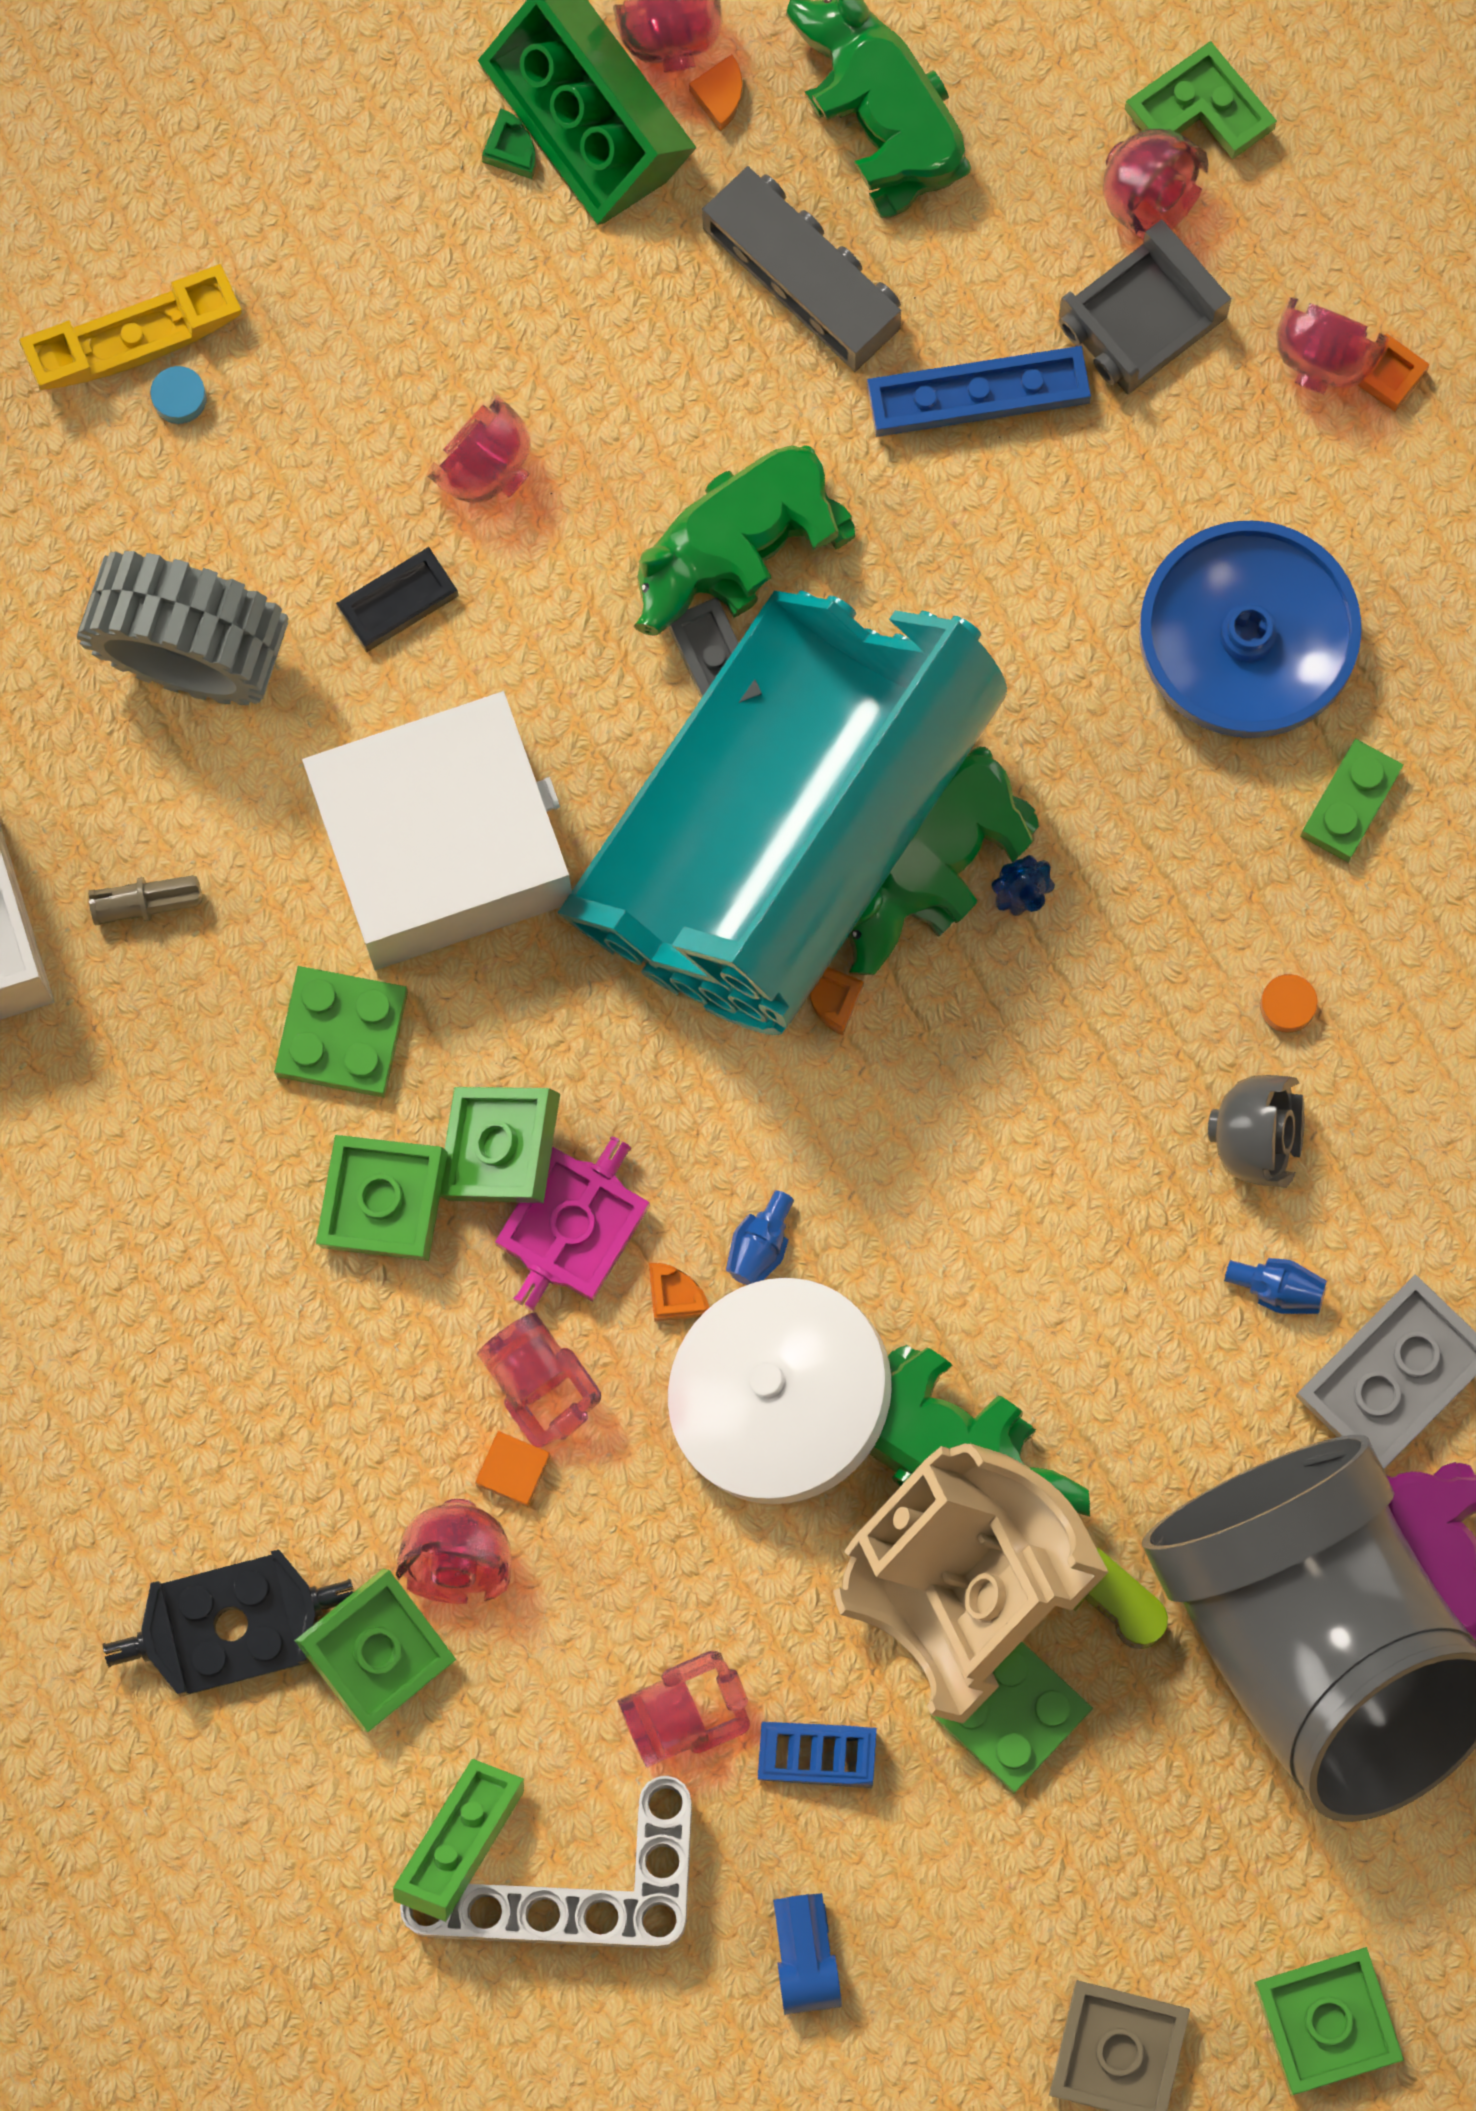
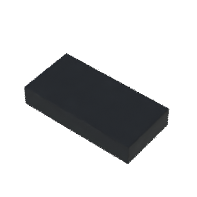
M427 547L343 598L336 605L367 653L457 598L459 594L430 547Z

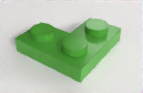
M1211 41L1132 96L1125 104V111L1157 150L1195 122L1201 120L1229 156L1234 159L1275 130L1277 123L1273 115Z

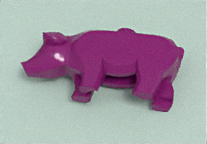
M1453 1462L1442 1466L1434 1475L1413 1471L1401 1473L1395 1477L1386 1475L1394 1490V1497L1388 1506L1398 1526L1440 1595L1476 1640V1538L1472 1531L1462 1523L1469 1516L1476 1513L1475 1473L1470 1465Z

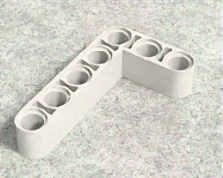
M670 1776L656 1777L647 1782L642 1789L638 1809L634 1892L469 1884L446 1922L439 1920L430 1926L419 1925L413 1918V1909L402 1904L400 1905L401 1918L405 1925L413 1932L427 1938L652 1949L668 1948L677 1943L683 1936L687 1922L692 1820L690 1793L684 1783ZM660 1789L674 1790L682 1798L681 1810L672 1819H659L649 1809L651 1797ZM657 1847L671 1848L679 1856L678 1869L668 1878L654 1877L647 1870V1857ZM489 1896L497 1899L502 1908V1915L498 1923L487 1929L477 1928L472 1923L470 1917L472 1905L481 1897ZM539 1900H551L560 1909L559 1922L549 1931L540 1932L534 1930L528 1922L529 1909ZM606 1902L617 1909L618 1922L612 1931L599 1935L587 1928L585 1918L591 1906L596 1903ZM653 1906H668L676 1914L675 1928L665 1937L651 1936L644 1929V1915Z

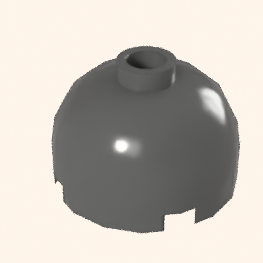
M1279 1075L1251 1076L1239 1081L1224 1096L1220 1109H1213L1211 1111L1208 1121L1209 1141L1217 1143L1218 1155L1229 1173L1240 1180L1262 1186L1287 1188L1293 1181L1296 1172L1285 1170L1288 1165L1289 1153L1293 1157L1301 1156L1305 1126L1303 1095L1292 1094L1291 1087L1300 1084L1297 1078Z

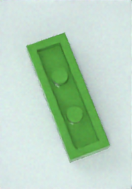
M471 1759L393 1887L394 1902L446 1922L523 1795L524 1778Z

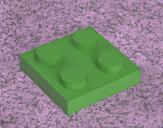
M298 966L274 1070L275 1076L385 1098L408 995L407 987Z
M454 1087L445 1142V1150L448 1153L440 1197L448 1201L544 1203L560 1093L550 1088Z
M335 1135L316 1245L323 1249L429 1261L448 1152L439 1146Z
M384 1568L294 1640L361 1730L365 1732L372 1730L456 1660L391 1571Z
M1023 1642L992 1672L999 1687L964 1724L931 1715L1013 1794L1093 1709Z
M1367 1947L1254 1982L1290 2096L1404 2061Z

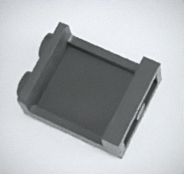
M1161 219L1145 232L1144 241L1140 247L1076 296L1070 291L1061 298L1059 325L1071 342L1077 346L1083 343L1095 357L1093 360L1095 368L1102 378L1110 385L1118 383L1128 395L1223 322L1228 316L1232 298Z

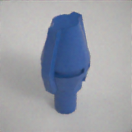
M774 1191L764 1212H758L756 1217L752 1214L747 1215L735 1229L726 1271L736 1281L745 1285L763 1281L782 1262L789 1240L784 1237V1230L786 1228L784 1220L794 1203V1199L790 1195L782 1191Z
M1268 1258L1266 1265L1259 1263L1257 1267L1230 1260L1224 1279L1225 1282L1250 1288L1251 1294L1258 1295V1304L1281 1314H1319L1327 1283L1325 1279L1294 1261Z

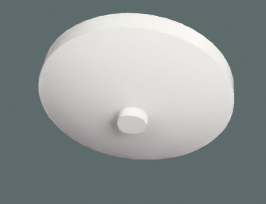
M776 1278L755 1282L727 1294L714 1303L694 1323L680 1345L673 1362L668 1386V1409L673 1433L679 1447L693 1467L721 1490L735 1497L762 1504H785L806 1500L833 1488L847 1478L865 1460L874 1447L884 1427L890 1406L892 1391L890 1363L885 1346L873 1324L851 1301L837 1291L813 1281L797 1278Z

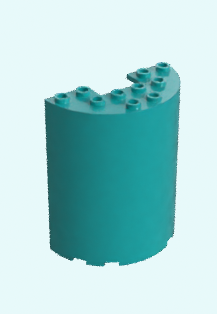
M774 590L557 913L612 955L616 952L637 965H641L644 962L645 966L641 973L677 996L681 991L693 1000L705 1004L703 1007L707 1012L740 1027L768 1035H781L792 1022L1007 695L1006 681L1000 668L978 641L982 635L981 632L972 623L959 616H953L950 620L939 618L923 610L919 614L895 610L889 620L906 636L896 633L893 637L882 636L874 630L864 629L854 620L856 611L838 597L829 595L827 599H823L802 590L797 594ZM756 680L762 695L739 702L753 681Z

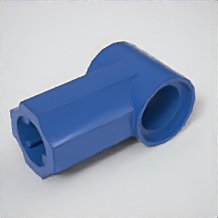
M822 1893L773 1900L781 1962H777L784 2015L842 2007L835 1955L830 1954L829 1929Z

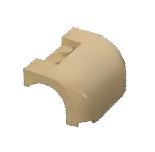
M970 1443L950 1449L942 1446L926 1458L865 1524L844 1551L851 1558L844 1573L842 1589L838 1588L833 1592L840 1615L880 1628L897 1639L914 1656L924 1670L930 1684L931 1699L927 1705L930 1714L964 1724L999 1687L992 1672L1055 1606L1073 1610L1108 1573V1570L1078 1513L1059 1490L1019 1461L1005 1454Z

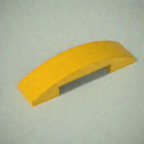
M218 264L172 281L171 291L76 327L72 326L70 320L20 338L19 343L39 389H54L107 377L167 355L228 324L242 314V309L222 265Z

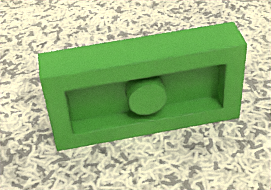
M1355 738L1302 830L1300 837L1349 863L1404 764Z

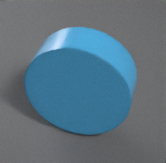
M169 367L161 371L151 385L150 395L157 414L170 423L183 424L190 422L202 413L206 405L207 397L202 379L195 371L187 367Z

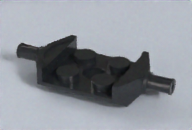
M279 1549L271 1551V1555L173 1581L165 1583L160 1581L152 1582L150 1584L141 1632H137L136 1637L133 1636L107 1644L103 1643V1652L108 1655L105 1656L108 1668L113 1665L140 1659L141 1657L145 1662L151 1661L180 1697L307 1664L309 1659L294 1640L317 1623L318 1616L323 1615V1609L334 1608L354 1592L352 1591L354 1590L350 1578L346 1581L320 1587L319 1589L316 1586L309 1587ZM228 1610L242 1611L248 1620L245 1634L235 1641L221 1639L216 1631L218 1618Z

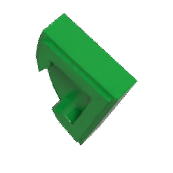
M501 108L483 150L482 162L533 180L536 168L533 141L519 118Z

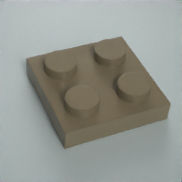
M1076 1980L1049 2096L1106 2111H1167L1190 2009Z

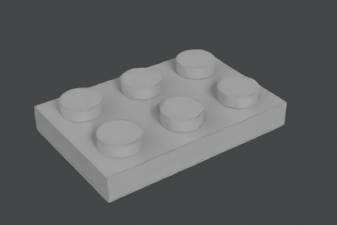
M1415 1274L1297 1393L1296 1397L1337 1437L1347 1435L1367 1436L1383 1469H1385L1476 1377V1332Z

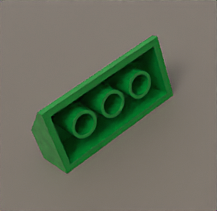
M526 0L477 60L597 225L606 223L667 183L697 148L588 0Z

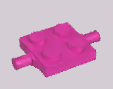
M611 1136L596 1164L575 1160L552 1147L544 1203H518L495 1241L497 1247L521 1260L530 1271L517 1295L513 1298L515 1302L521 1306L524 1304L526 1309L534 1311L549 1283L566 1286L593 1302L650 1207V1203L647 1200L626 1189L618 1178L614 1176L626 1155L632 1149L628 1144L622 1141L620 1145V1140Z

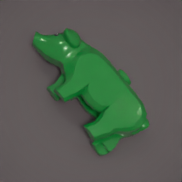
M864 0L789 1L786 11L789 21L810 47L829 57L832 61L833 70L817 88L805 91V96L819 118L825 116L827 120L837 116L842 118L855 113L868 140L878 149L870 157L856 160L854 164L868 189H878L869 193V199L881 218H891L909 209L919 195L949 187L955 181L970 173L971 165L965 157L962 133L943 102L949 98V95L942 80L934 70L925 74L908 45L869 10Z
M791 445L775 449L736 475H733L731 471H726L714 478L705 489L707 494L687 507L674 520L653 547L642 552L637 578L643 609L641 617L634 624V628L650 636L660 634L686 613L697 593H709L715 598L717 597L718 600L728 606L730 613L735 618L752 608L758 601V597L755 594L756 591L771 579V575L764 562L773 557L785 545L788 537L805 536L808 541L810 540L813 550L826 546L830 542L836 550L854 539L855 526L852 522L851 514L843 505L830 499L825 492L824 469L815 450L807 445L802 447Z
M976 747L965 758L849 934L848 939L853 950L854 961L849 973L875 975L899 942L904 919L908 915L929 924L937 937L941 936L953 922L961 921L976 905L978 900L959 876V873L973 861L981 848L984 838L995 843L1002 850L1005 849L1011 862L1019 858L1033 842L1032 835L1039 827L1037 815L1034 813L1036 810L1027 801L1013 796L1006 771L999 762L993 759V755L988 748Z
M908 1345L899 1347L889 1354L892 1387L890 1406L882 1432L869 1454L895 1471L892 1479L898 1486L901 1487L926 1458L941 1446L950 1449L962 1444L971 1443L1005 1454L1024 1464L1020 1458L1023 1445L1033 1436L1036 1429L1021 1419L1023 1411L998 1395L973 1418L953 1403L931 1398L940 1376L952 1367V1364L946 1358L930 1348L918 1351ZM1029 1467L1059 1490L1078 1514L1090 1517V1498L1087 1488L1053 1470Z

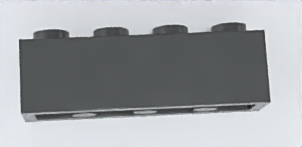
M747 166L702 208L703 229L845 364L856 372L901 329V309L899 308L901 303L898 297L884 283L878 282L874 285L861 272L863 270L861 263L847 248L840 246L836 249L824 238L822 226L810 213L805 210L798 213L785 201V192L773 178L767 174L760 177Z

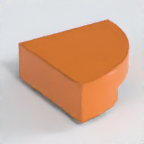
M732 54L689 83V92L720 131L735 117L742 96V75L739 65Z
M827 967L809 995L812 1006L820 1020L831 1030L842 1036L862 992L864 981Z
M649 1263L654 1322L701 1317L709 1309V1304L703 1290L690 1276L668 1264Z

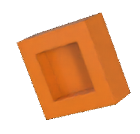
M1386 333L1356 370L1352 382L1396 412L1427 373L1430 364Z
M497 1431L475 1484L525 1507H529L551 1457L550 1452Z

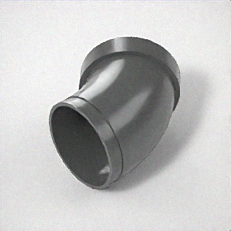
M1347 1435L1317 1442L1248 1469L1177 1508L1158 1522L1142 1540V1547L1167 1598L1173 1602H1183L1210 1656L1267 1746L1294 1782L1305 1791L1308 1800L1317 1811L1329 1819L1342 1822H1355L1376 1818L1413 1802L1445 1780L1476 1748V1640L1440 1595L1398 1526L1388 1506L1394 1497V1490L1369 1438L1364 1435Z

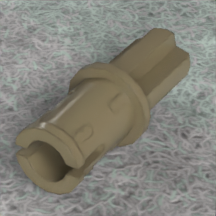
M194 875L146 883L144 877L137 878V883L94 889L89 890L88 893L91 899L89 900V906L94 925L143 917L144 921H150L154 913L195 907L202 902L201 886L197 876Z

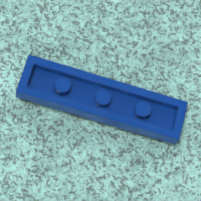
M1082 346L867 379V389L876 437L1090 404L1091 399Z

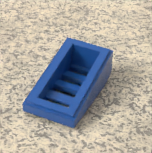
M762 1722L758 1780L872 1789L877 1728ZM777 1736H789L787 1769L775 1768ZM800 1737L812 1738L810 1770L798 1769ZM823 1739L835 1740L833 1771H821ZM846 1741H858L856 1772H844Z

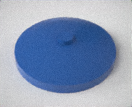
M1234 521L1215 525L1194 534L1179 544L1166 556L1151 578L1144 596L1139 622V641L1145 667L1154 685L1165 700L1176 711L1195 724L1216 733L1241 738H1261L1283 734L1305 725L1324 712L1342 692L1350 678L1357 660L1362 633L1360 608L1355 591L1348 576L1334 557L1308 536L1286 526L1264 521Z

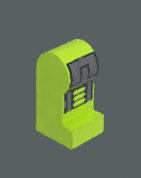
M1097 1548L1108 1573L1073 1610L1076 1611L1087 1600L1115 1624L1117 1635L1124 1644L1136 1649L1152 1647L1160 1640L1167 1628L1168 1615L1166 1608L1152 1593L1101 1549Z

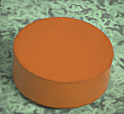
M1294 974L1280 975L1271 980L1263 991L1260 1000L1261 1014L1266 1023L1273 1029L1285 1033L1297 1032L1305 1028L1313 1019L1318 1004L1317 994L1313 986L1303 977Z

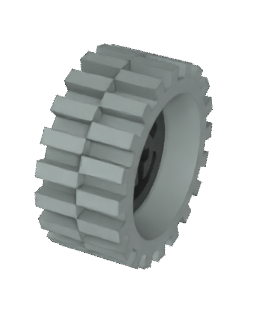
M115 551L109 553V556L105 555L102 560L77 633V639L81 640L80 644L84 649L93 650L92 655L99 660L111 661L112 667L122 672L130 671L136 674L135 678L147 683L153 681L164 685V689L177 693L178 690L188 692L191 697L202 700L210 697L218 703L230 704L233 701L239 705H249L250 702L254 704L259 703L264 697L289 618L287 614L281 613L282 608L279 605L266 602L267 597L258 591H247L244 589L245 584L234 579H222L217 576V572L203 567L201 571L190 567L188 562L177 559L170 562L164 560L160 555L146 553V556L143 557L135 551H124L123 555Z

